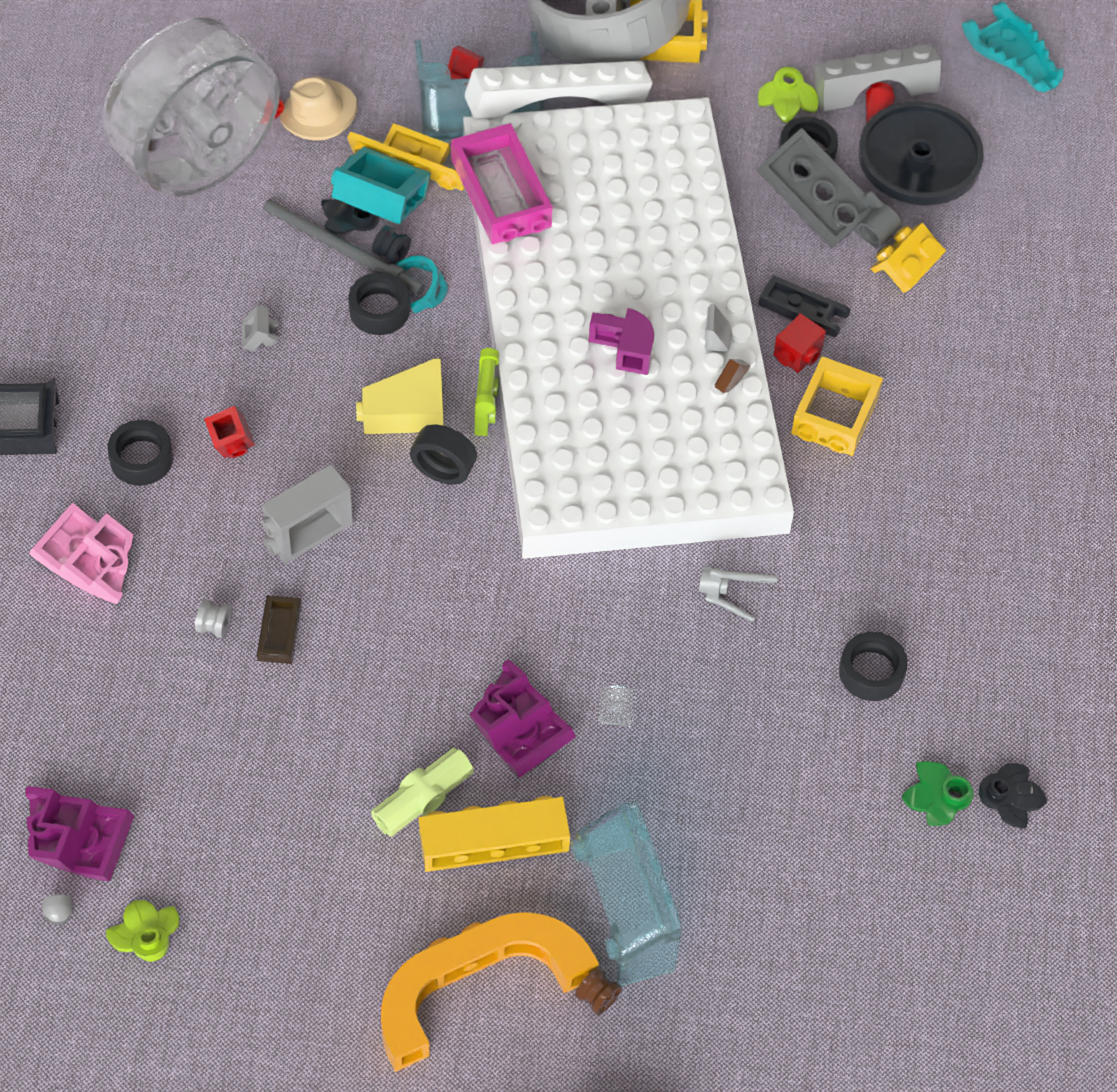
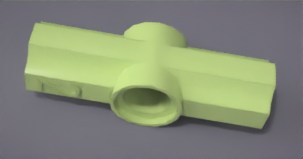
M453 747L425 770L417 768L410 772L401 782L399 790L371 810V816L379 829L385 835L387 834L392 837L420 814L426 816L428 813L438 809L446 799L447 793L473 774L474 768L469 762L468 757L460 749L457 750Z

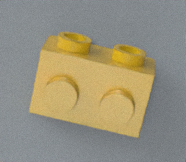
M923 223L912 228L907 225L899 230L893 237L896 240L893 245L889 244L881 249L875 256L878 260L870 268L874 273L884 269L903 293L909 291L946 252Z

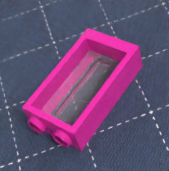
M511 123L451 140V161L492 245L508 242L530 233H539L552 227L553 207Z

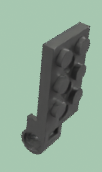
M802 128L756 170L832 249L853 230L874 248H880L902 226L900 217L891 207L883 204L872 191L866 195ZM795 165L803 166L808 172V177H798L794 173L793 167ZM815 189H826L830 199L827 201L819 199ZM837 211H847L851 216V223L840 221Z

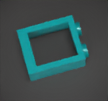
M363 146L354 155H350L342 166L335 168L331 177V184L334 185L332 198L394 223L401 224L425 201L431 173Z

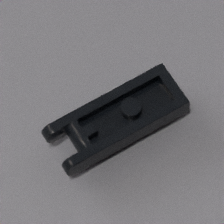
M774 275L759 297L758 304L792 320L801 313L826 331L825 334L836 337L840 332V327L831 322L834 315L846 319L851 313L850 308Z

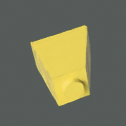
M432 359L362 388L363 401L356 402L357 422L363 421L364 434L417 433L427 425H443L441 359Z

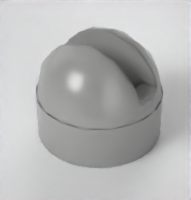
M68 895L45 897L42 900L45 919L53 925L66 923L73 911L72 898Z

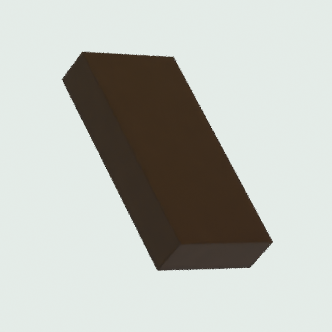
M266 596L257 649V661L292 664L302 605L301 598Z

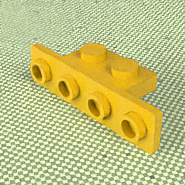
M394 123L384 143L350 132L347 137L354 153L364 146L430 172V179L437 181L445 189L453 190L455 188L461 191L464 190L457 171L443 166L451 150L448 143Z

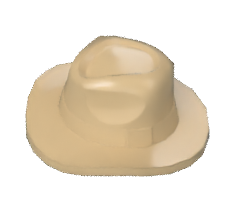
M318 75L302 78L296 81L290 90L291 96L284 103V110L280 114V121L284 128L300 138L313 141L326 140L338 136L349 127L357 114L358 101L348 87L337 81L322 78Z

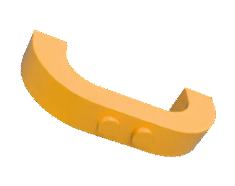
M511 913L491 919L483 924L475 922L464 928L461 934L449 939L443 937L435 940L427 949L411 957L396 971L389 981L382 999V1039L386 1054L394 1071L397 1072L429 1057V1041L417 1019V1013L425 998L434 991L506 958L529 956L546 964L553 972L563 992L567 993L579 987L585 977L595 968L599 967V963L586 941L570 926L558 919L537 913Z

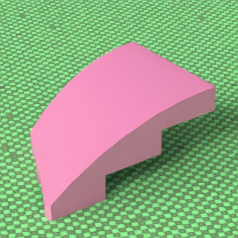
M72 503L36 543L29 554L75 586L101 599L117 604L123 594L122 586L124 575L127 571L128 554L131 549L133 534L107 513L99 522H96Z

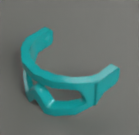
M412 255L396 263L397 266L405 270L415 267L432 272L431 287L426 295L410 305L414 313H418L426 308H435L444 301L448 293V284L443 273L438 270L431 259L420 255ZM440 284L439 293H438V295L435 297V293H436V291H437L438 285Z

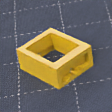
M630 0L629 7L643 0ZM690 0V8L685 21H693V36H674L667 44L638 60L699 63L700 51H706L707 33L702 32V28H707L708 10H702V0Z
M822 356L794 415L791 434L798 436L804 441L826 446L837 453L853 456L879 399L883 378ZM820 387L863 402L852 429L808 413Z

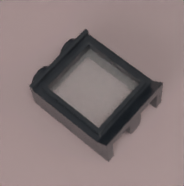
M55 378L47 383L0 384V455L56 454L57 447L53 431L54 427L58 426L55 405H59L60 398Z

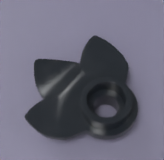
M337 199L321 201L324 215L329 219L324 227L331 232L344 234L353 230L369 231L379 223V216Z
M1019 763L1003 765L997 774L987 775L979 786V797L982 803L988 808L997 809L1001 819L1016 828L1025 829L1028 824L1026 812L1039 810L1048 802L1044 791L1034 782L1028 781L1029 768Z

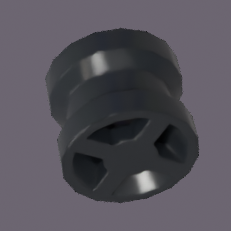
M386 225L376 235L372 245V252L378 256L384 255L390 263L396 264L407 255L411 245V238L405 234H397L393 227Z

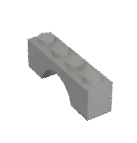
M918 44L911 48L899 50L890 49L882 53L870 55L861 54L842 60L832 59L824 63L815 64L814 89L817 92L819 104L823 111L853 106L856 98L865 88L882 80L900 82L904 85L910 96L936 92L940 88L941 59L931 44Z

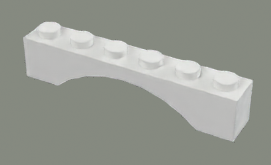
M643 61L473 69L464 96L473 118L503 117L515 109L530 103L562 96H581L598 100L607 105L644 103L652 86V81Z

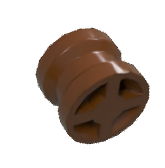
M598 967L590 972L581 982L575 996L581 1001H588L592 1006V1011L599 1016L607 1011L616 1001L622 991V986L617 982H610L606 978V973Z

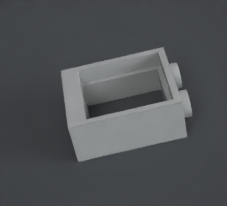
M331 464L262 504L264 519L261 520V524L266 534V537L263 539L264 544L270 554L273 556L278 555L284 564L289 563L353 524L350 486Z

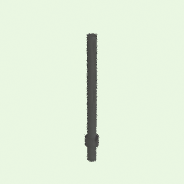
M271 199L266 201L264 210L375 272L389 273L400 278L411 292L417 295L423 292L425 284L407 275L405 269L396 264L389 265Z

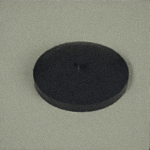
M912 101L884 108L867 122L860 137L858 158L865 176L879 191L904 203L927 206L953 201L973 187L981 172L984 148L976 129L957 112L934 103Z

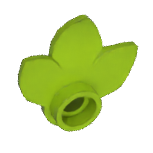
M793 67L779 69L775 73L773 80L764 84L758 93V105L763 107L773 105L776 114L785 124L789 123L797 115L800 108L816 113L819 105L815 89L805 83L800 71ZM791 78L794 82L788 84L783 79Z
M134 900L125 908L123 915L125 923L106 929V937L112 947L120 952L134 951L144 961H157L167 953L170 943L169 936L179 926V914L174 906L165 907L157 912L150 902Z

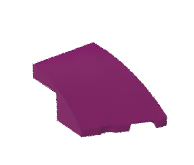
M507 659L502 665V674L495 684H489L484 692L483 699L477 702L470 713V717L505 764L521 778L575 739L576 736L573 729L552 710L549 701L529 683L526 674L510 659Z
M27 786L25 796L29 799L30 816L26 817L27 829L30 833L28 856L73 874L110 882L135 815L128 809L98 806L91 799L61 796L54 789Z

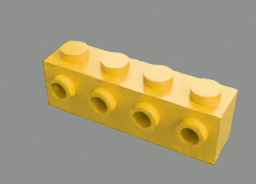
M541 796L528 802L505 801L493 807L469 806L462 811L450 813L434 811L426 816L418 817L425 872L569 852L570 832L563 797Z

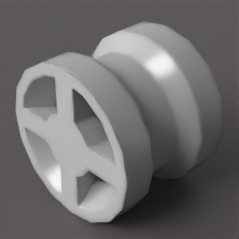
M203 599L196 615L195 632L201 634L212 632L216 637L224 639L231 623L232 606L225 603L218 606L214 605L211 600Z

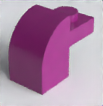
M630 308L627 309L625 318L616 317L612 314L592 312L589 342L617 347V370L648 375L654 345V329L648 318Z

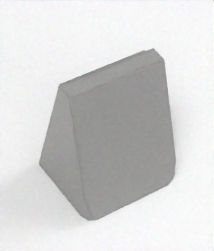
M710 304L706 318L705 348L709 351L728 352L731 342V325L717 306Z

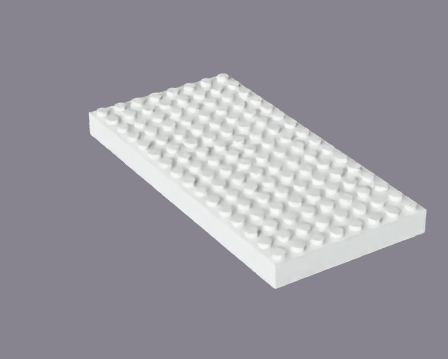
M709 97L508 113L503 117H463V136L511 123L553 207L551 228H547L539 233L523 235L508 242L492 245L472 205L492 348L500 353L499 364L495 366L496 376L499 377L498 390L522 559L790 534L794 510ZM494 158L473 165L472 169L496 218L525 210L522 200L501 159ZM710 304H715L731 325V342L728 352L709 351L705 348L706 318ZM630 308L648 318L654 329L653 355L648 375L617 370V347L589 342L592 312L612 314L616 317L625 318L627 309ZM729 359H741L750 364L751 367L745 376L732 390L722 393L714 388Z

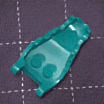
M1000 1L993 5L992 11L997 21L982 30L979 29L976 22L972 19L962 23V29L966 38L977 52L1026 79L1036 91L1047 92L1061 83L1064 69H1057L1054 62L1049 59V49H1046L1043 39H1038V30L1033 29L1032 23L1015 15L1005 2Z

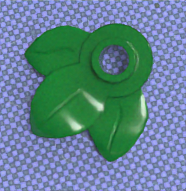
M921 761L916 763V771L921 782L910 787L902 795V800L908 807L918 812H926L928 825L943 826L953 821L957 811L964 810L971 804L974 791L967 779L961 776H953L945 765L937 762ZM957 792L961 798L952 797L949 793Z

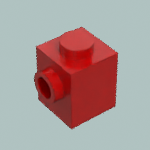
M800 313L776 336L773 356L782 365L790 367L799 373L807 364L811 366L819 358L823 349L826 331Z
M235 406L204 418L213 445L224 458L240 457L248 452V448L255 446L246 419Z

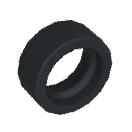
M799 117L791 120L783 127L778 149L802 128L812 139L822 143L826 148V154L835 161L838 149V135L834 128L826 121L816 117ZM795 165L793 167L795 174L808 176V172L803 166Z
M370 273L357 279L350 288L348 296L351 321L358 329L368 334L385 335L402 328L408 320L410 295L407 286L400 278L389 273ZM380 293L394 297L398 301V306L388 313L375 314L364 310L360 303L364 298Z
M142 419L129 421L119 426L111 434L107 444L111 469L117 478L127 484L137 486L153 484L170 471L173 462L170 436L164 427L153 421ZM137 441L153 442L160 447V454L146 464L136 465L127 463L121 459L120 453L126 446Z
M438 424L427 425L420 430L409 454L412 463L420 472L437 482L449 485L461 484L466 481L478 456L475 446L467 437L450 427Z
M869 631L861 633L847 642L839 664V676L844 687L852 695L867 701H881L890 698L899 691L907 671V655L903 646L889 635L882 632ZM865 652L878 653L885 656L892 663L893 673L891 677L881 681L869 680L854 670L853 660L857 655Z

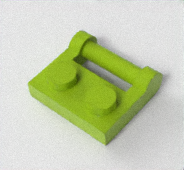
M484 348L480 351L477 397L475 399L476 436H488L489 423L495 424L496 400L493 396L498 397L499 377H494L495 366L499 364L500 353L494 348Z

